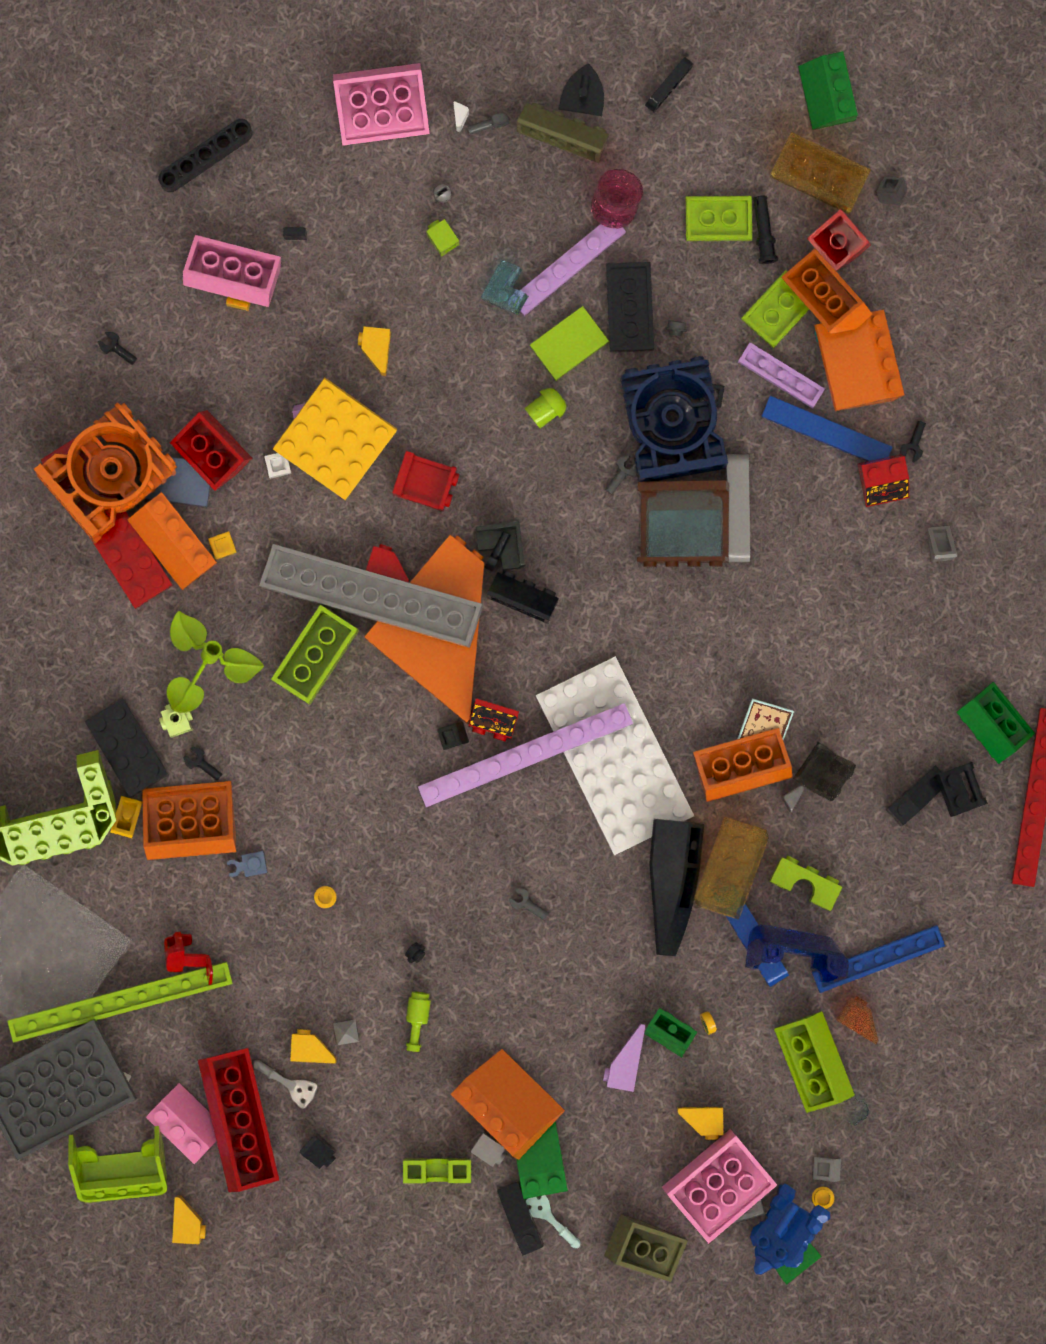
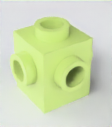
M170 704L164 706L165 710L161 711L162 717L159 720L163 730H168L171 738L193 730L190 723L193 720L191 711L178 713L171 709ZM178 715L179 720L177 722H174V716Z

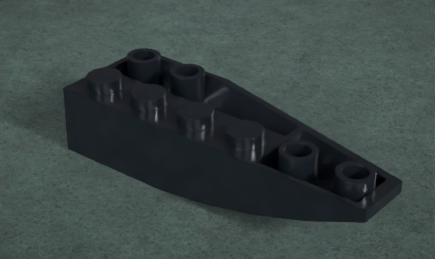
M663 819L653 820L649 867L657 955L676 956L683 939L698 884L704 824Z

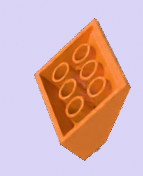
M884 310L872 311L873 315L854 330L831 334L822 323L814 325L835 411L891 402L904 396Z
M231 781L147 788L142 791L143 847L147 860L236 852Z
M503 1049L466 1077L451 1093L518 1160L565 1111Z

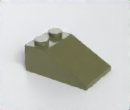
M621 1214L604 1256L617 1265L671 1282L688 1240L641 1220Z

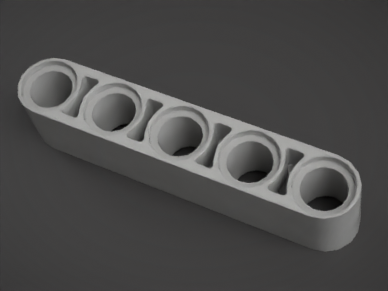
M726 454L728 458L726 481L729 482V562H750L749 455Z

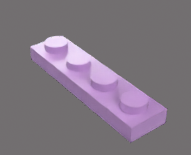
M752 343L748 344L738 360V363L812 409L825 388Z

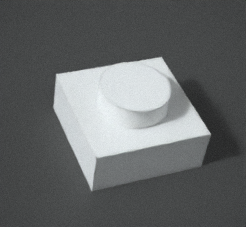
M279 453L264 456L270 479L292 474L289 460Z

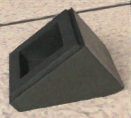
M457 722L437 729L443 750L469 743L463 722Z

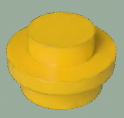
M329 886L318 888L314 894L315 903L321 908H330L337 899L336 892Z
M818 1187L812 1193V1202L815 1206L820 1205L828 1209L834 1202V1194L827 1187Z

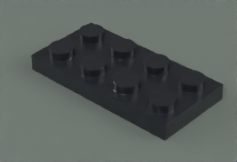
M650 262L606 263L610 352L654 351Z
M123 698L85 721L130 798L169 775Z

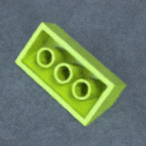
M822 1011L774 1029L806 1113L839 1104L855 1096Z

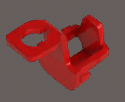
M180 931L165 938L164 952L167 971L183 972L184 966L206 967L208 985H212L213 968L210 956L207 954L184 953V946L192 944V935L181 934Z

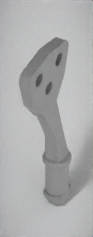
M261 1060L253 1061L252 1066L255 1070L287 1087L292 1099L300 1108H306L314 1099L318 1089L317 1083L307 1080L292 1081L284 1078L276 1072V1069L270 1068L262 1063Z

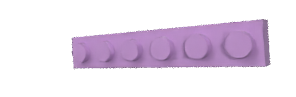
M611 215L512 296L510 300L524 316L527 315L623 236L626 231Z

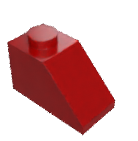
M382 544L379 547L373 546L366 571L410 583L396 554L391 552L392 548Z

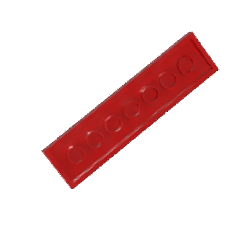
M75 438L42 458L41 462L44 464L54 454L68 455L70 446ZM81 451L79 455L85 461L83 467V476L89 489L100 497L116 499V495H104L98 492L90 484L86 472L87 462L89 459ZM68 476L59 483L66 493L71 494L75 491ZM82 500L77 503L78 508L85 516L94 511ZM125 511L116 513L115 525L104 533L97 543L93 542L134 608L137 609L173 586L150 548L128 522L130 517Z

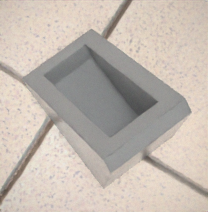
M950 526L928 528L931 562L954 560L957 557V551Z

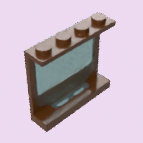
M726 480L638 482V491L641 492V557H637V562L647 568L657 567V564L665 563V567H679V563H687V567H701V563H709L710 567H722L723 563H729V482Z

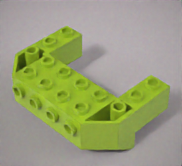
M99 750L77 755V771L84 790V803L10 820L6 805L0 806V860L12 866L18 864L25 865L38 859L46 860L59 854H70L84 848L91 849L102 843L116 822V803L111 781L107 779Z

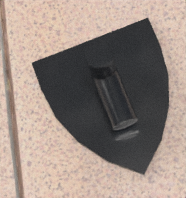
M588 63L569 78L560 98L559 109L602 117L604 107L602 83L595 70Z

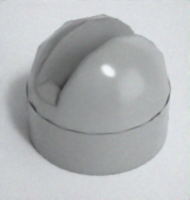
M445 184L436 186L434 189L435 199L441 203L447 202L451 198L449 186ZM445 188L448 190L442 193L440 196L437 195V193L444 190Z

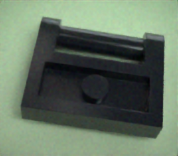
M973 762L935 775L950 817L988 804L986 797L983 798L975 777ZM962 772L965 773L975 800L973 802L969 799L960 775Z

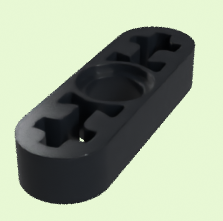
M684 57L649 98L645 106L654 113L672 93L671 89H675L688 74L694 63Z

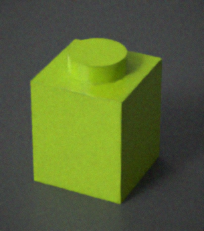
M445 219L441 222L436 220L428 226L429 229L426 231V234L441 257L460 245L458 238Z

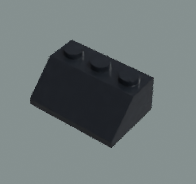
M503 571L502 574L497 572L487 592V598L549 624L559 600L558 597H555L556 592L547 588L541 591L535 588V583L525 579L523 582L514 579V574Z

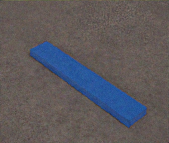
M772 396L769 397L761 416L865 461L889 457L893 448Z
M938 925L815 970L812 972L819 993L939 949L944 947L945 944Z

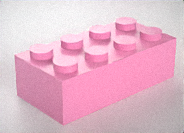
M195 235L183 270V285L269 307L280 273L281 257Z

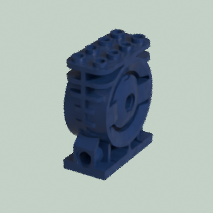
M703 356L691 358V362L682 363L681 360L671 361L668 363L669 366L660 367V364H653L647 366L646 370L638 371V368L626 369L625 374L621 375L620 381L630 430L640 446L634 456L638 482H655L726 469L728 458L725 453L723 438L714 433L717 409L714 387L711 381L712 377L709 370V360H704ZM664 390H679L688 394L693 400L701 398L705 400L692 403L688 397L681 393L667 392L656 397L650 404L648 411L636 413V410L644 409L647 402L655 394ZM674 412L677 414L678 420L670 422L667 420L666 414ZM709 421L708 426L699 427L696 434L690 440L676 446L664 445L655 441L651 436L645 437L643 433L652 432L655 437L662 441L678 442L687 438L697 423ZM710 437L714 442L708 443V438ZM702 447L704 459L686 461L684 459ZM643 450L648 452L646 454H641ZM657 458L677 460L678 463L658 467Z

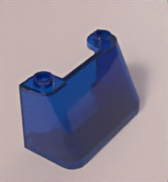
M764 924L755 926L750 931L745 968L756 970L762 963H778L783 959L785 952L811 957L810 969H815L819 972L821 976L819 982L833 983L848 977V959L837 943L828 936Z

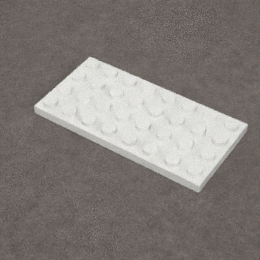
M616 656L536 695L553 732L623 703L627 707L633 722L632 725L563 752L614 855L651 838L654 819L685 821L694 817Z

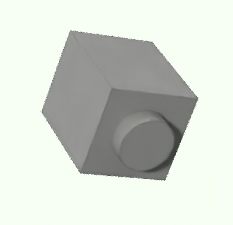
M485 1132L481 1134L471 1149V1153L492 1167L495 1163L500 1165L506 1156L505 1148Z

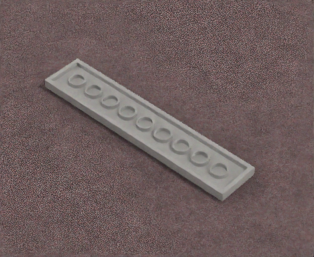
M275 544L272 545L259 584L261 588L468 648L471 646L483 608L481 603Z

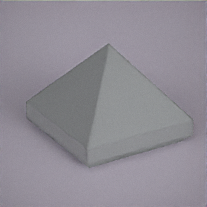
M356 1020L333 1023L337 1045L359 1042Z

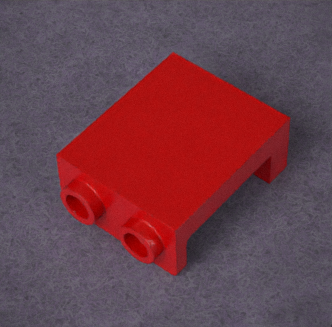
M406 451L392 494L393 496L444 512V508H449L453 495L449 493L452 486L456 487L460 474L456 473L457 467L443 465Z

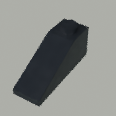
M936 765L886 808V811L900 826L905 825L941 791L935 775L942 772Z
M518 1181L498 1189L499 1198L522 1256L544 1246L543 1240L526 1200L523 1199Z

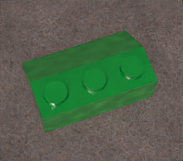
M843 51L823 55L798 66L812 130L856 120L858 113Z
M994 682L989 684L957 711L961 720L969 727L976 739L982 743L989 752V755L998 764L1015 753L1035 734Z

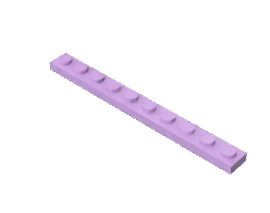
M625 703L418 786L425 806L429 807L632 725L633 722Z

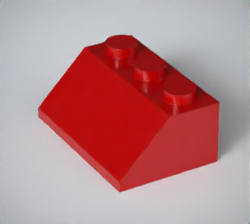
M208 410L199 412L170 442L214 491L237 475L253 459Z

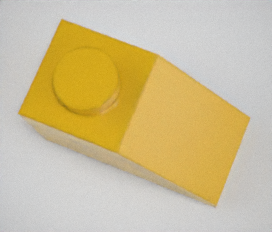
M364 326L363 332H359L358 345L361 346L362 352L382 376H386L391 331L390 329Z
M297 1029V1033L292 1034L290 1061L337 1062L335 1055L316 1034H311V1030Z
M677 1107L678 1114L701 1136H705L706 1140H717L718 1135H724L722 1107Z
M177 1195L174 1203L172 1243L200 1244L201 1239L206 1237V1225H202L203 1219L182 1196Z

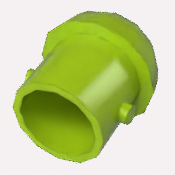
M553 388L539 391L541 395L524 408L540 429L556 416L561 418L567 408L565 400Z

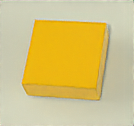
M229 531L208 538L216 560L237 553Z

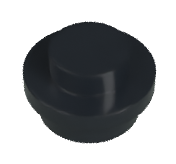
M417 942L412 944L405 953V956L408 958L407 961L409 963L421 961L425 956V946Z

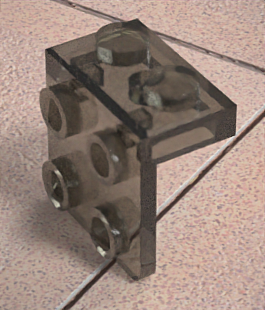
M817 742L793 779L812 793L826 800L833 801L841 793V789L846 781L852 777L856 764L838 756L825 745Z

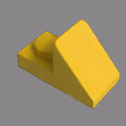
M121 796L116 811V822L111 828V833L132 838L143 802Z

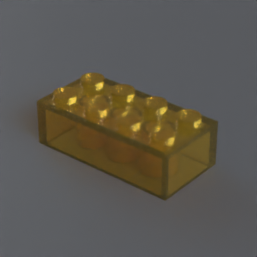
M791 132L770 177L850 214L871 169Z
M724 817L694 897L698 907L739 920L769 839L767 830Z

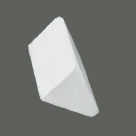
M454 101L456 131L460 132L469 115V109Z

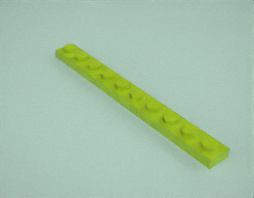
M227 961L212 965V985H208L206 967L9 1019L7 1022L12 1041L25 1040L81 1025L93 1019L99 1020L233 984Z

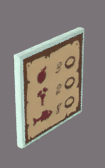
M752 698L737 739L779 728L784 740L794 711Z

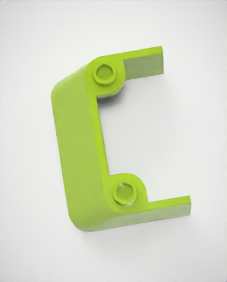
M154 1126V1139L144 1142L141 1146V1152L98 1156L96 1150L90 1146L77 1148L74 1136L69 1135L68 1167L77 1198L80 1201L90 1203L158 1196L167 1191L165 1152L159 1126Z

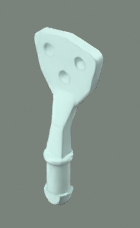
M546 1195L541 1196V1199L533 1197L526 1200L527 1205H531L529 1210L532 1217L547 1220L571 1247H580V1240L567 1227L559 1223L551 1213L550 1203Z

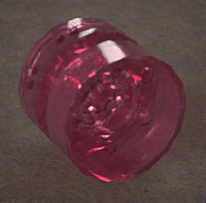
M624 169L609 170L601 175L591 202V211L594 218L608 228L618 229L629 225L637 213L643 196V186L640 179Z

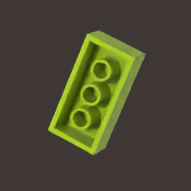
M320 605L271 680L311 705L359 630Z

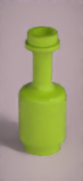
M413 991L408 999L406 1021L411 1023L412 1028L410 1042L406 1043L407 1051L420 1052L422 1046L419 1044L420 1028L422 1025L427 1024L429 1019L431 1000L428 993Z

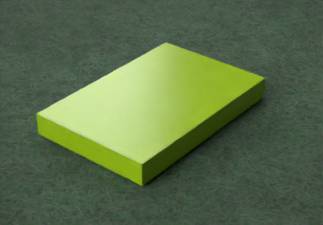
M752 196L685 197L686 241H752Z
M787 270L781 274L741 318L773 349L809 311V308L781 278L788 272Z
M582 306L531 343L530 347L554 380L557 381L609 343V340Z

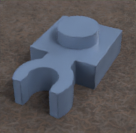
M264 851L241 855L242 862L236 860H229L227 862V865L234 864L237 867L234 873H229L230 877H236L242 871H244L245 877L268 873Z

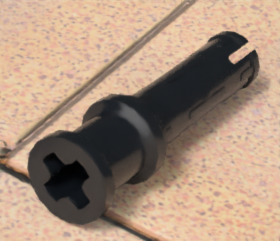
M761 195L758 196V199L754 197L759 237L756 240V245L759 246L760 252L758 261L759 264H771L778 261V256L775 255L774 243H776V239L771 233L767 196Z

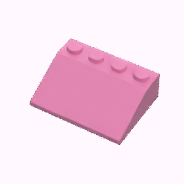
M420 63L333 74L342 145L430 134Z
M729 1129L663 1185L662 1188L709 1244L774 1189L777 1184L733 1131Z

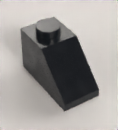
M318 1133L299 1151L303 1157L319 1169L323 1165L327 1168L336 1159L333 1155L336 1150Z

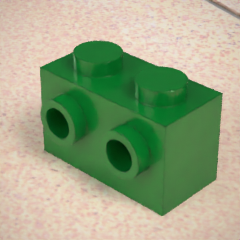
M659 1008L644 1034L682 1058L696 1036L697 1031L690 1025L676 1019L671 1013Z

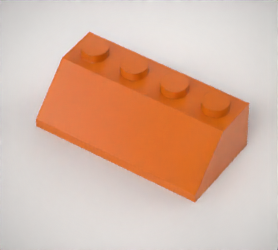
M813 249L781 277L831 334L854 330L873 315L859 296L816 249Z
M162 492L128 519V522L182 590L217 564L216 560Z
M779 728L693 752L707 802L793 778L792 765Z

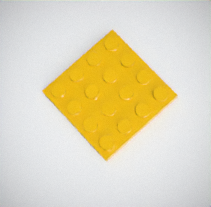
M324 377L274 445L273 450L346 500L396 433L397 428Z

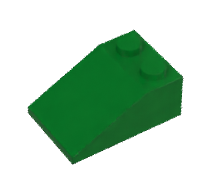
M554 1122L519 1160L516 1159L523 1199L568 1191L556 1122Z

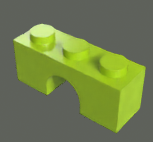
M788 855L786 859L781 857L769 882L787 891H791L793 885L798 880H807L813 888L809 902L831 911L842 889V886L838 885L839 880L828 875L825 879L818 875L819 871L808 865L805 869L798 865V860Z
M404 1158L403 1183H471V1158Z

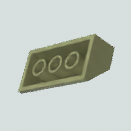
M526 103L517 121L518 133L597 163L600 162L609 137L606 130L601 127L594 126L591 128L586 126L585 122L580 119L573 118V120L565 118L563 113L555 110L552 112L546 111L542 105L532 103V105Z

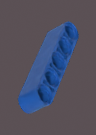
M730 882L714 892L715 900L769 987L788 977L787 970L733 883Z

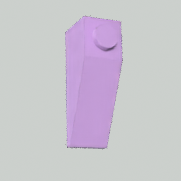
M639 1024L610 1063V1068H605L603 1081L607 1082V1087L634 1092L645 1024Z

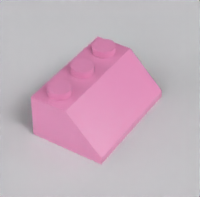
M180 1083L146 1116L154 1126H159L160 1132L193 1164L217 1142L210 1112Z

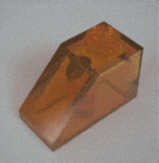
M858 996L855 999L849 997L836 1021L872 1043L877 1044L878 1036L871 1009L866 1007L868 1002Z

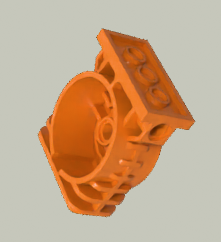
M117 402L113 409L109 412L106 411L102 418L95 420L92 426L82 431L71 444L68 455L54 454L44 464L41 465L40 463L34 468L37 477L94 543H97L102 538L101 536L115 525L116 513L125 512L136 507L150 493H154L157 487L166 483L169 477L176 474L175 469L177 466L175 461L168 453L163 455L160 448L161 445L153 436L151 438L147 436V429L139 420L135 422L132 419V412L125 403L120 405ZM98 437H102L106 441V443H119L125 445L136 454L141 466V475L139 481L142 483V485L140 487L135 483L137 477V465L132 454L125 448L118 445L103 446V444L97 439ZM81 451L89 459L86 472L90 484L98 492L109 496L120 495L123 498L122 500L103 498L89 489L83 476L85 461L79 455ZM110 465L118 467L117 472L113 475L106 473V468ZM67 476L75 490L71 494L66 493L59 485ZM82 500L94 511L85 516L77 506L79 501Z

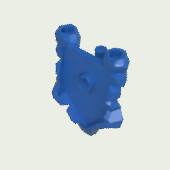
M785 1183L779 1185L777 1195L772 1197L770 1202L771 1208L766 1214L767 1219L760 1221L758 1225L753 1227L750 1235L753 1246H756L755 1273L762 1275L773 1268L778 1269L784 1265L797 1268L803 1262V1253L807 1251L808 1244H811L815 1235L823 1228V1223L830 1219V1212L820 1205L814 1207L810 1213L792 1202L796 1193L793 1188Z

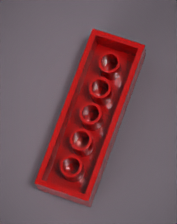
M238 1049L198 1060L228 1192H240L279 1181L249 1049Z

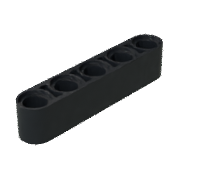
M245 119L235 120L163 169L158 176L162 189L166 192L178 190L247 143L252 137L250 123ZM239 127H246L248 129L244 135H238L236 131ZM222 139L230 141L229 145L225 148L218 146L219 141ZM205 151L211 153V157L208 160L200 158V155ZM185 164H192L193 169L190 172L185 173L182 171ZM168 176L175 178L174 183L171 185L164 184V180Z

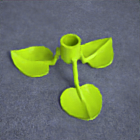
M178 611L172 620L170 627L171 641L181 651H188L192 647L195 650L203 649L201 652L203 663L192 682L184 677L173 679L167 687L166 695L173 711L187 713L195 710L203 701L204 691L195 683L206 664H213L219 658L220 663L225 665V676L234 683L250 681L263 669L264 665L257 657L243 649L231 648L223 654L222 646L217 641H208L206 643L207 631L205 626L197 619L187 616L181 611Z

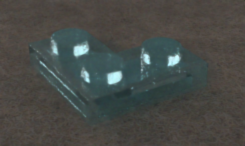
M501 260L481 299L508 312L519 315L529 297L526 293L513 288L522 269L519 266Z

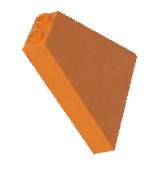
M449 535L410 583L481 603L484 562L482 560L484 557L476 550L469 551L465 547L467 543L456 535L454 538ZM377 621L365 635V639L468 724L471 717L479 621L470 648Z

